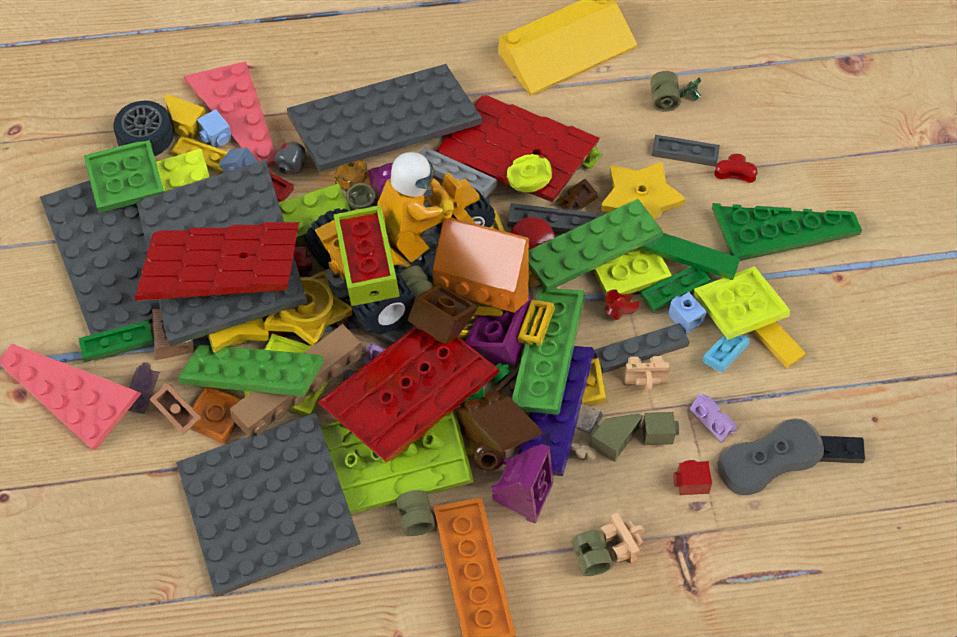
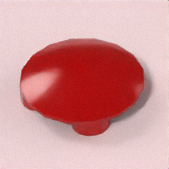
M526 217L518 221L511 231L512 234L529 238V250L554 239V232L551 226L543 219L537 217Z

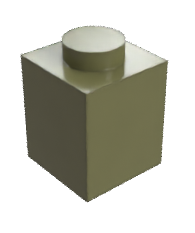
M674 412L644 413L642 422L644 445L673 444L675 435H679V422L674 420Z

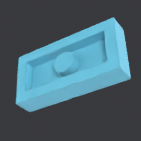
M723 335L703 356V363L723 373L749 346L750 339L740 335L728 340Z

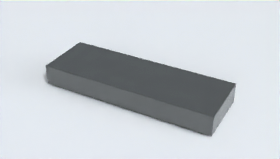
M655 135L652 156L716 167L720 145Z

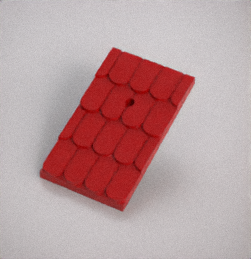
M482 95L474 104V107L482 117V124L450 133L445 141L440 144L436 152L493 177L498 182L508 186L511 185L507 178V170L509 166L513 165L514 160L531 154L539 155V158L544 157L551 164L552 178L542 189L526 193L553 202L598 144L600 138L574 126H566L513 104L508 105L490 96Z
M263 222L262 225H231L227 228H189V230L156 231L151 237L135 301L287 290L299 222Z
M415 327L319 400L318 403L381 459L388 463L415 440L420 439L443 417L453 412L468 397L478 392L500 371L461 338L457 337L445 344L437 341L427 332Z

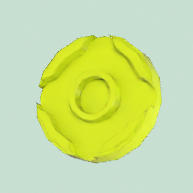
M524 155L514 160L511 167L509 166L507 170L508 181L511 187L517 191L535 192L545 187L551 180V164L546 158H539V155Z

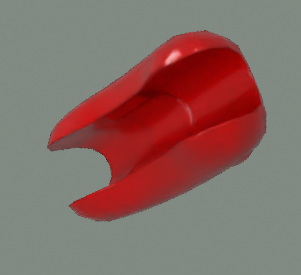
M731 154L728 160L719 161L714 172L715 177L720 180L738 179L748 183L754 182L758 174L757 167L753 163L746 162V157L742 154Z
M612 289L606 293L605 302L607 305L604 309L612 318L619 320L622 315L636 312L640 304L639 301L630 302L633 294L618 293L617 289Z

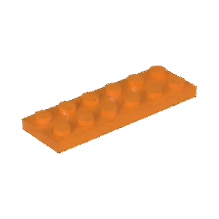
M482 497L434 506L433 512L462 637H516Z

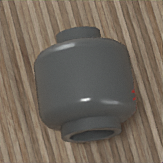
M294 141L284 143L274 158L278 171L284 175L299 173L307 160L305 148Z

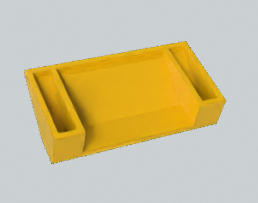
M580 0L499 36L498 54L529 95L532 96L637 48V43L615 0Z

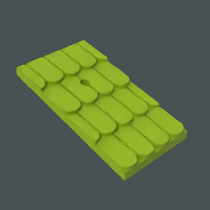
M455 410L443 417L420 439L415 440L388 463L381 459L339 421L321 425L351 514L362 513L395 503L400 495L409 491L422 490L427 492V494L439 493L474 482Z

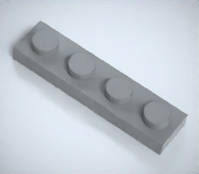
M425 147L419 152L426 157L430 165V174L444 179V175L450 173L454 179H467L472 187L477 189L484 198L497 187V179Z

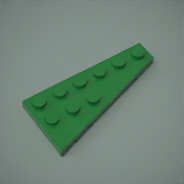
M721 203L712 204L713 213L730 255L741 258L740 261L857 236L862 232L855 213L849 211L827 210L824 213L812 212V209L792 211L791 208L756 206L755 208H744L737 204H733L732 207L721 206Z

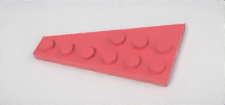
M246 61L184 76L187 85L191 86L195 95L204 102L209 112L216 109L228 123L232 140L240 148L247 147L258 162L266 160L268 167L276 165L274 161L276 153Z
M11 344L0 357V365L94 450L100 446L141 395L138 391L15 344Z

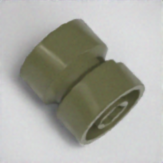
M661 71L654 74L650 79L654 108L662 112L678 108L681 99L677 75L671 71Z
M358 183L348 189L346 200L351 211L376 206L375 191L370 185Z
M420 266L409 267L399 274L415 297L434 287L432 283L428 282V277Z
M422 490L409 491L396 499L399 515L402 516L401 524L405 535L419 536L434 529L433 514L428 510L430 502L427 492Z
M601 530L585 531L572 539L575 554L579 556L578 564L583 576L599 575L613 567L610 553L605 549L607 544Z

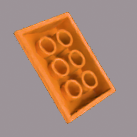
M451 217L448 219L444 218L433 266V286L442 284L465 299L515 313L528 301L529 238Z

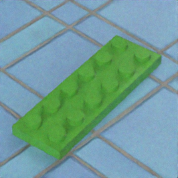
M636 199L530 249L529 269L544 290L548 292L662 237L663 230L640 200Z
M538 288L536 300L554 303L555 309L542 345L537 346L536 343L530 345L527 341L525 343L512 400L524 412L556 415L560 413L585 299L584 290L554 288L546 292L544 288ZM538 306L536 307L527 335L531 332L535 316L539 310Z
M199 344L178 379L181 385L304 397L324 360L318 354L224 347L214 353L211 345Z

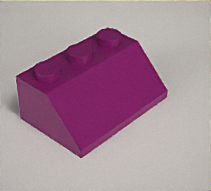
M529 293L528 301L515 313L503 310L502 316L477 315L465 342L494 364L516 365L524 343H519L518 335L532 300Z

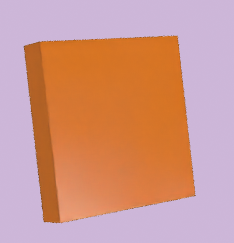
M204 387L192 406L201 419L190 429L225 445L237 427V424L232 420L230 408L242 399L217 388Z

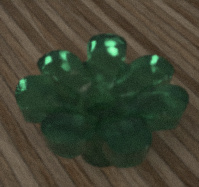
M700 77L694 82L690 81L686 87L679 90L680 98L685 95H691L694 101L701 97L697 90L698 85L701 83Z

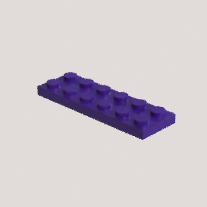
M574 346L559 415L529 412L528 417L542 430V435L522 443L518 454L540 444L549 446L552 471L555 476H564L587 385V378L589 377L592 365L591 362L595 353L593 347Z

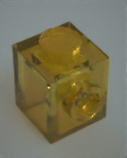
M361 159L339 166L334 173L335 184L339 183L341 189L347 192L351 186L364 183L368 177L367 163Z

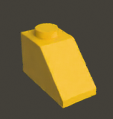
M166 94L164 96L175 133L179 136L195 140L200 132L197 119L206 115L205 108Z

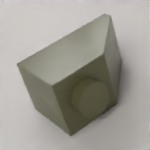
M636 413L605 418L602 424H597L590 434L592 438L591 447L615 462L640 428L643 415Z

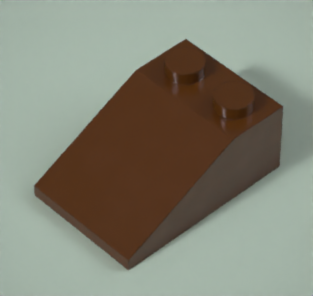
M498 391L488 392L485 394V397L465 402V405L456 408L461 434L500 452H504L542 435V430L509 396L503 395Z

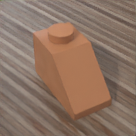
M169 383L165 384L149 399L183 435L201 419Z

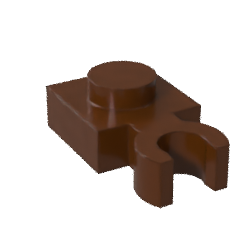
M583 179L567 190L568 197H560L556 202L558 207L565 204L568 205L564 208L565 210H573L575 206H578L581 210L599 197L589 182Z

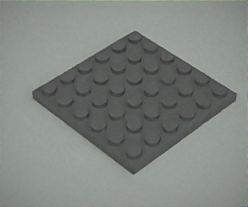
M316 412L265 430L260 435L254 434L252 437L248 436L176 462L216 597L361 544Z

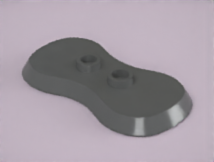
M788 419L779 423L768 435L759 440L737 443L727 447L718 458V470L726 486L734 493L752 495L760 492L775 477L783 473L806 470L815 466L823 457L824 445L819 433L809 422L803 419Z

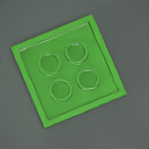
M150 140L84 155L99 213L136 204L137 201L143 200L146 197L165 193Z

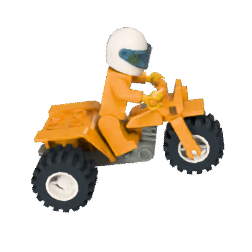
M405 152L394 160L391 178L386 181L377 204L378 206L381 205L395 270L402 266L407 269L411 266L410 262L412 263L416 259L422 260V256L426 254L431 255L437 250V241L433 234L436 233L435 229L441 234L444 218L448 219L451 217L489 228L494 224L495 213L493 207L477 189L472 187L467 179H454L450 173L444 175L441 185L433 178L434 167L432 163L417 152ZM431 187L433 194L423 196L426 190ZM340 208L334 211L330 210L325 215L319 216V219L311 224L312 227L308 228L305 240L306 246L324 269H328L325 274L330 282L329 288L332 294L339 299H343L349 296L334 214L349 211L348 209L341 210ZM396 272L400 297L351 306L353 312L369 333L385 334L388 331L391 332L395 328L400 327L409 318L416 297L402 277ZM338 274L340 277L334 278V275Z

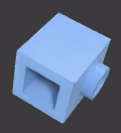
M216 109L197 119L200 130L199 134L205 144L209 143L210 146L217 148L232 140L230 126Z
M688 292L683 296L675 297L671 301L668 316L676 324L680 323L685 334L704 323L707 311Z

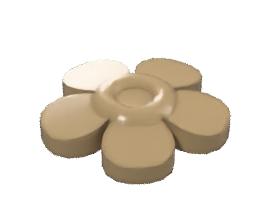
M579 441L578 443L571 444V449L576 451L575 455L583 460L584 457L591 461L596 459L597 450L591 446L588 447L587 443Z

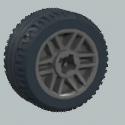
M146 100L130 103L124 106L114 119L113 128L119 146L150 140L153 154L157 156L163 153L173 140L174 129L170 114L159 103Z

